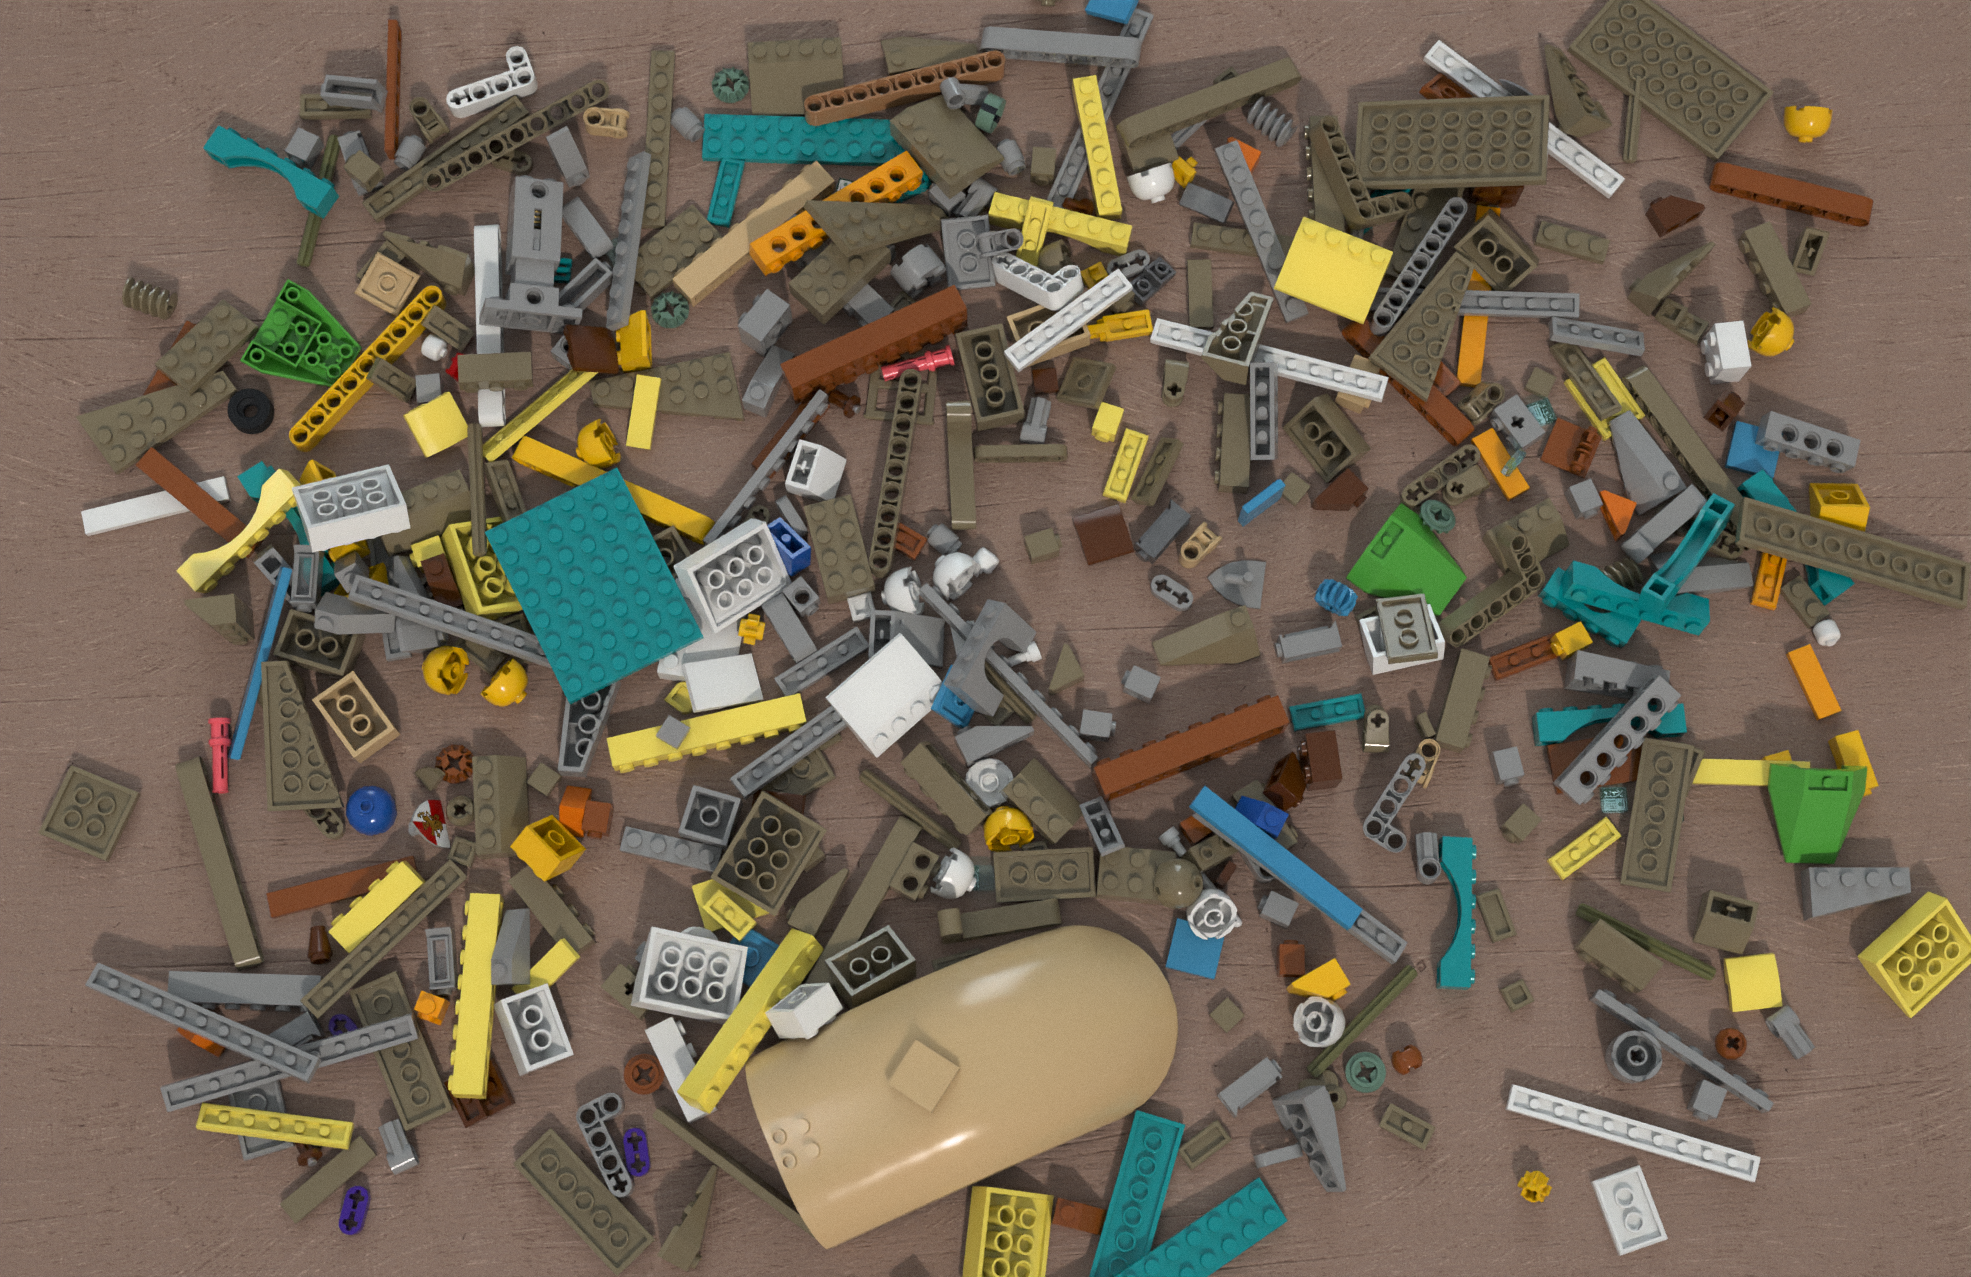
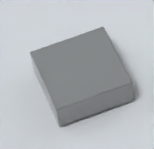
M669 715L656 734V737L678 750L691 729Z

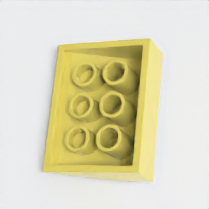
M1303 217L1274 289L1364 324L1388 269L1393 252Z
M501 517L486 519V531L502 524ZM471 521L448 525L441 536V540L466 612L489 620H495L501 616L504 617L523 610L488 538L486 555L483 557L474 556Z
M1928 891L1857 957L1877 984L1909 1018H1912L1971 964V935L1948 899Z
M972 1186L962 1277H1045L1054 1196L993 1187Z

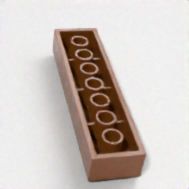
M952 285L781 363L783 380L795 405L799 403L804 404L811 401L814 397L813 394H816L819 389L826 394L830 393L836 386L842 383H852L858 376L864 373L871 374L877 371L879 365L897 362L900 360V356L907 352L915 354L925 345L930 343L932 345L937 344L947 335H955L964 331L965 327L968 326L967 308L956 286Z
M1271 695L1263 696L1256 700L1257 704L1248 706V704L1240 705L1234 709V713L1225 715V713L1217 714L1211 718V722L1202 724V722L1194 723L1188 727V731L1183 733L1174 731L1165 736L1166 739L1160 742L1151 740L1142 745L1143 748L1137 751L1128 749L1121 752L1119 758L1114 760L1105 758L1096 763L1097 766L1093 769L1092 778L1099 795L1103 797L1106 803L1285 732L1290 722L1279 696L1277 695L1272 698Z

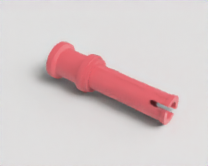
M946 345L944 349L934 352L928 350L922 356L882 366L881 369L886 382L900 377L907 369H915L918 372L929 369V371L933 372L936 368L949 364L950 366H955L950 346Z
M230 718L208 719V724L211 725V739L208 740V744L212 747V793L214 794L229 793L228 747L231 744V739H229Z

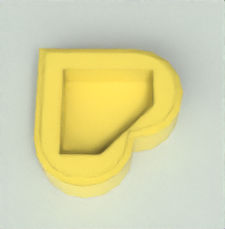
M686 681L679 682L664 700L680 713L689 714L693 709Z

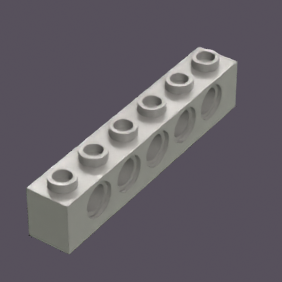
M1653 674L1553 784L1573 803L1578 805L1586 804L1594 796L1593 791L1599 784L1601 786L1610 779V772L1616 766L1620 767L1628 759L1627 754L1632 748L1637 749L1644 742V735L1649 730H1655L1661 724L1662 720L1660 718L1666 712L1670 713L1676 708L1679 703L1677 700L1681 697V694L1660 675ZM1652 698L1657 701V707L1654 711L1648 709V701ZM1637 716L1640 719V726L1634 730L1631 727V720ZM1620 734L1624 741L1621 747L1616 748L1614 738ZM1605 753L1607 761L1604 765L1599 766L1597 757L1599 754ZM1584 771H1588L1590 774V779L1586 784H1582L1580 781V775Z

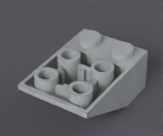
M871 610L868 659L875 655L896 635L901 633L930 667H943L945 620L899 611Z

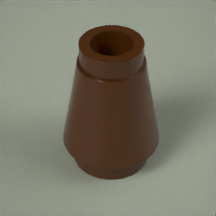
M311 927L307 957L310 959V963L314 965L329 963L333 952L326 927Z

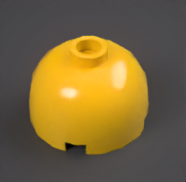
M1797 106L1784 108V127L1791 136L1798 137V142L1812 143L1813 138L1823 136L1830 128L1832 109L1804 106V108H1799L1798 111L1796 110Z
M1775 307L1771 308L1773 310L1772 313L1766 311L1757 320L1750 334L1754 335L1752 342L1750 340L1747 341L1748 348L1768 357L1778 355L1784 350H1789L1794 343V324L1791 318Z
M597 419L583 427L579 432L576 453L581 461L584 460L592 466L603 469L619 463L621 454L620 452L615 453L613 445H618L609 426L605 422L600 424L601 419Z
M441 646L432 650L422 664L426 684L433 691L440 694L456 695L459 693L468 677V673H464L465 665H469L467 653L462 648Z
M512 658L491 678V685L489 687L485 686L480 695L491 704L499 707L508 706L513 702L519 704L527 695L524 691L528 684L526 670L518 661Z
M1009 806L997 808L986 819L983 827L985 843L988 845L989 850L995 852L1012 851L1009 846L1019 844L1021 848L1022 845L1030 843L1034 838L1033 827L1029 818L1021 810Z

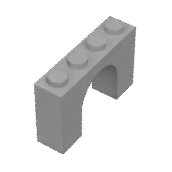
M987 599L943 684L975 712L994 716L1004 695L986 677L984 666L987 652L992 644L999 640L1008 649L1026 653L1036 631L1006 603Z

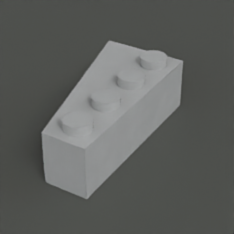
M1577 650L1567 661L1564 689L1631 699L1653 674L1660 675L1669 683L1670 671L1664 670L1659 665L1647 666L1634 661H1625ZM1654 698L1648 701L1657 704V701Z
M620 680L571 705L566 698L558 771L561 776L586 778L620 689Z
M1809 867L1801 871L1804 921L1902 897L1911 893L1909 867Z

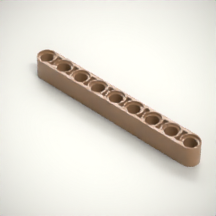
M989 51L811 95L804 102L805 120L809 125L820 126L942 95L939 88L940 84L949 77L957 78L960 84L984 85L996 82L1004 77L1005 56L1000 51Z

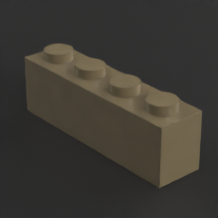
M1768 221L1744 231L1738 239L1739 249L1746 255L1750 271L1756 275L1762 294L1767 296L1771 312H1773L1771 308L1775 307L1790 318L1804 313L1812 303L1771 222Z
M1224 393L1223 400L1218 401L1217 415H1222L1221 424L1217 423L1216 438H1220V447L1216 446L1215 461H1219V470L1215 469L1214 484H1218V492L1247 494L1251 452L1250 395Z
M1463 648L1459 651L1436 728V735L1433 739L1439 744L1440 748L1461 753L1465 747L1469 748L1473 735L1469 733L1471 724H1476L1479 711L1475 710L1477 702H1482L1486 688H1483L1482 684L1484 679L1489 678L1492 665L1488 664L1489 656Z
M929 741L919 743L900 762L904 766V772L907 776L915 779L921 785V791L927 797H932L937 803L938 810L943 815H948L954 822L953 826L961 834L967 836L974 833L986 821L989 815L993 813Z
M529 865L508 880L556 943L560 939L565 938L579 956L596 943L592 938L595 935L594 931L587 923L583 925L577 919L580 914L571 903L567 906L561 899L565 895L557 884L551 886L548 881L544 882L534 874Z

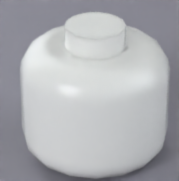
M430 334L424 340L421 352L429 359L438 361L447 355V342L435 334Z
M984 547L980 548L973 556V559L980 564V574L982 572L986 574L992 573L999 564V559Z
M1823 620L1813 627V633L1819 645L1833 646L1841 637V633L1834 620Z

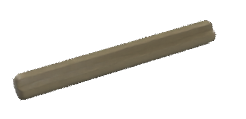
M865 769L859 776L861 782L917 825L923 827L926 832L948 849L953 847L958 849L960 847V839L869 769Z

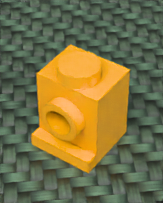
M421 991L414 1010L418 1012V1018L441 1026L450 1002Z

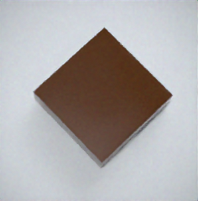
M1056 367L1032 370L1035 395L1059 392Z
M1229 861L1214 885L1223 889L1236 870L1237 865Z

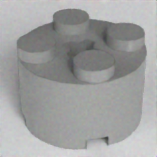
M921 244L907 252L902 257L903 263L900 266L895 264L890 272L906 294L913 300H916L924 293V289L928 286L933 288L943 280L940 275L946 271V268L928 244H925V247Z
M1633 1030L1616 1036L1609 1043L1604 1060L1611 1074L1618 1080L1629 1084L1639 1083L1652 1078L1660 1070L1662 1050L1654 1036L1645 1031ZM1633 1052L1637 1054L1635 1057L1637 1061L1634 1062L1631 1060L1632 1055L1630 1054Z

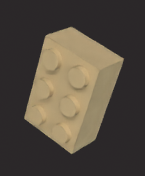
M1038 305L1007 316L1006 327L1013 344L1060 310L1052 311L1042 305ZM1083 325L1027 367L1090 345L1091 335L1087 325Z
M354 671L312 699L350 754L359 763H362L401 735Z

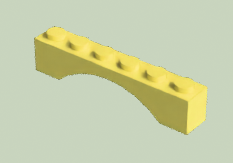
M1092 75L1075 78L1072 82V92L1087 155L1096 217L1107 220L1119 219L1122 215V207L1097 77Z
M994 192L989 210V224L1007 229H1022L1029 200ZM1053 206L1047 232L1076 239L1104 253L1122 256L1127 253L1132 226Z
M279 468L262 485L261 497L256 512L241 534L218 549L192 554L176 571L195 592L208 593L217 586V581L223 575L229 574L235 568L234 564L240 558L242 559L249 555L252 551L251 547L257 541L260 542L265 539L269 534L268 530L274 524L277 525L282 522L286 517V513L291 508L297 506L292 487L300 486L301 484L289 471Z

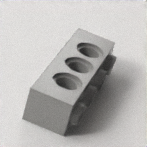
M1278 362L1250 363L1251 460H1275L1278 458Z
M1770 411L1761 417L1755 444L1763 446V449L1767 451L1785 453V456L1792 459L1800 458L1807 460L1813 466L1822 465L1830 468L1832 472L1845 473L1855 467L1861 440ZM1782 433L1787 436L1788 441L1782 437ZM1804 440L1810 444V448L1805 445ZM1827 447L1832 451V455L1828 453Z

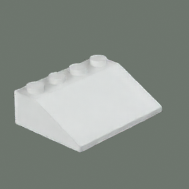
M389 464L292 487L312 553L410 529L407 506Z
M753 518L673 566L682 587L711 631L715 634L775 597L792 583L766 522Z
M675 578V582L704 637L659 660L657 674L660 679L682 682L685 681L682 670L684 663L739 655L742 637L738 636L741 618L716 634L713 633L682 587L679 578Z
M899 633L825 698L864 748L877 758L931 711L933 702L943 682L905 637Z
M651 927L635 979L631 1006L724 1025L740 1001L748 947Z

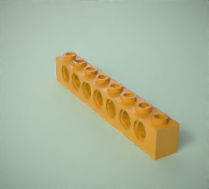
M906 150L822 201L893 203L908 190L914 191L920 186L923 171ZM892 178H898V179H900L901 181L895 182V181H893V180H891V179H892ZM877 189L880 190L881 193H874L872 192V190ZM805 210L751 242L749 245V255L766 276L771 272L777 273L791 260L797 261L811 248L812 250L817 249L830 237L822 228L813 227V225L818 223ZM795 236H801V237H803L804 239H802V240H795L793 237H795ZM782 248L784 251L776 252L773 249Z

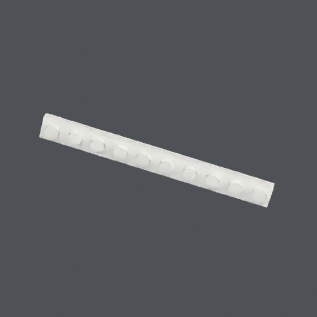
M1440 40L1424 56L1423 61L1439 73H1443L1475 98L1502 97L1508 93L1514 96ZM1549 122L1548 154L1610 199L1625 178Z
M1157 318L1150 342L1201 356L1208 337L1214 332ZM1261 344L1254 361L1278 362V376L1381 403L1389 378Z
M1511 1085L1505 1110L1745 1181L1755 1182L1761 1157L1518 1085Z

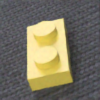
M720 889L702 907L739 942L757 924Z

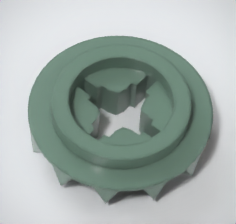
M723 67L722 71L715 73L712 81L713 93L723 102H738L748 93V77L742 70L735 69L734 67L728 69ZM727 78L732 82H736L734 83V91L729 86H725L727 85Z
M673 291L668 293L662 292L660 296L654 298L651 306L652 317L661 327L676 328L682 325L688 318V302L682 294H677ZM666 302L672 307L676 306L673 309L674 317L668 311L664 312L666 310Z
M1427 500L1419 508L1421 511L1419 517L1423 519V525L1430 527V531L1436 530L1438 534L1442 532L1447 534L1454 528L1456 523L1454 513L1444 503L1437 500Z
M1360 1052L1349 1059L1345 1074L1347 1082L1354 1090L1369 1093L1381 1087L1386 1077V1069L1384 1063L1377 1055L1370 1052ZM1360 1062L1366 1069L1375 1068L1369 1074L1371 1083L1365 1077L1356 1078V1075L1361 1072Z

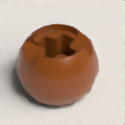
M1725 1028L1716 1035L1715 1048L1717 1053L1723 1058L1736 1060L1745 1053L1747 1040L1739 1030ZM1733 1039L1735 1041L1733 1047L1728 1048L1726 1046L1729 1043L1728 1040Z
M1412 1044L1404 1047L1405 1050L1403 1052L1397 1050L1392 1053V1067L1399 1074L1405 1075L1410 1072L1409 1069L1411 1067L1417 1069L1422 1066V1053Z

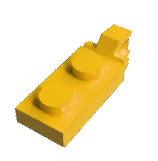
M1148 309L1103 316L1102 319L1096 321L1097 324L1087 326L1091 335L1090 339L1100 338V342L1152 335L1153 332Z

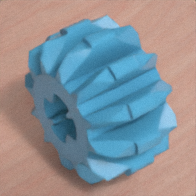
M1324 579L1322 584L1319 585L1314 599L1319 606L1330 611L1332 614L1348 616L1353 610L1358 596L1347 585H1343L1341 582H1336L1333 579Z

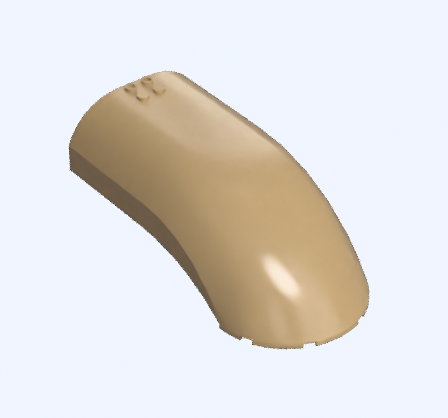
M1084 925L1064 926L999 946L947 966L836 1016V1019L832 1022L822 1025L818 1029L819 1032L812 1038H789L752 1055L746 1061V1079L758 1121L792 1201L813 1236L825 1249H830L1007 1168L1120 1120L1137 1110L1160 1087L1168 1074L1175 1056L1178 1038L1177 1006L1170 985L1159 966L1138 945L1117 933L1102 928ZM915 1039L960 1067L932 1113L887 1084Z

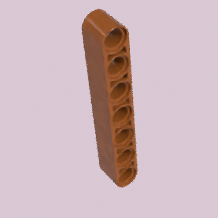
M1728 163L1714 164L1709 185L1710 190L1717 193L1858 227L1869 225L1874 202L1871 198Z
M1365 319L1364 324L1352 320L1341 330L1346 341L1362 357L1368 360L1385 338V336H1376L1371 332L1368 319ZM1382 369L1379 370V373L1383 374L1382 376L1389 377L1388 383L1451 445L1458 446L1474 431L1472 423L1434 385H1432L1428 400L1424 402Z

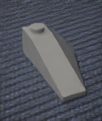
M1630 410L1608 422L1614 449L1617 451L1619 459V470L1622 473L1625 485L1623 487L1627 499L1636 502L1634 511L1637 516L1687 488L1675 467Z
M1675 551L1648 556L1652 575L1669 560ZM1704 556L1675 596L1684 593L1701 596L1753 587L1754 583L1749 563Z
M394 556L396 587L430 599L409 557ZM401 617L396 620L400 652L424 653L441 646H447L448 633Z
M1325 1085L1307 1086L1273 1099L1272 1103L1281 1124L1286 1131L1288 1129L1292 1131L1298 1140L1295 1144H1300L1301 1150L1303 1149L1310 1158L1309 1166L1326 1192H1344L1346 1184L1335 1110Z

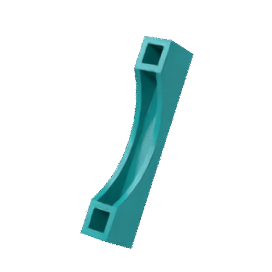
M218 125L203 147L211 159L228 168L254 166L278 173L291 183L296 197L304 209L323 219L339 198L334 189L335 185L326 178L320 180L309 169L303 168L301 170L292 160L279 158L278 154L270 148L266 147L264 150L253 139L247 137L245 140L234 129L230 127L225 129Z
M261 461L237 477L249 496L256 503H259L262 485L276 471L272 465L267 467ZM298 507L291 508L286 513V518L294 527L300 545H309ZM328 550L324 551L321 597L340 584L334 575L335 562L330 563L326 557L329 555ZM304 558L303 578L308 586L310 585L312 558Z
M1763 469L1736 488L1743 498L1747 497L1797 512L1790 504L1787 496L1782 494L1774 484L1773 479ZM1805 564L1808 586L1824 606L1855 584L1851 577Z
M1714 493L1711 495L1676 551L1651 576L1643 587L1637 603L1638 608L1656 618L1661 616L1729 523L1735 506L1734 503Z
M1573 560L1563 574V597L1698 636L1710 622L1709 599L1690 593L1675 596L1661 616L1656 618L1637 607L1640 597L1639 593L1630 591L1615 583L1595 566Z
M1648 702V709L1654 711L1657 705H1651V702ZM1625 703L1611 705L1612 708H1602V705H1591L1584 710H1578L1576 706L1565 707L1563 711H1553V708L1539 709L1532 717L1535 746L1559 744L1579 729L1593 724L1609 723L1624 707ZM1684 703L1678 704L1670 713L1666 712L1660 718L1662 720L1661 724L1655 730L1647 732L1657 739L1682 737L1686 734ZM1635 716L1631 720V726L1638 728L1640 726V719Z
M1442 836L1439 839V863L1454 891L1457 904V924L1449 948L1437 963L1436 989L1467 990L1475 982V969H1471V959L1475 958V944H1471V934H1475L1476 921L1472 919V909H1475L1476 895L1472 894V884L1476 883V870L1472 869V860L1476 859L1477 848L1476 845H1473V838Z

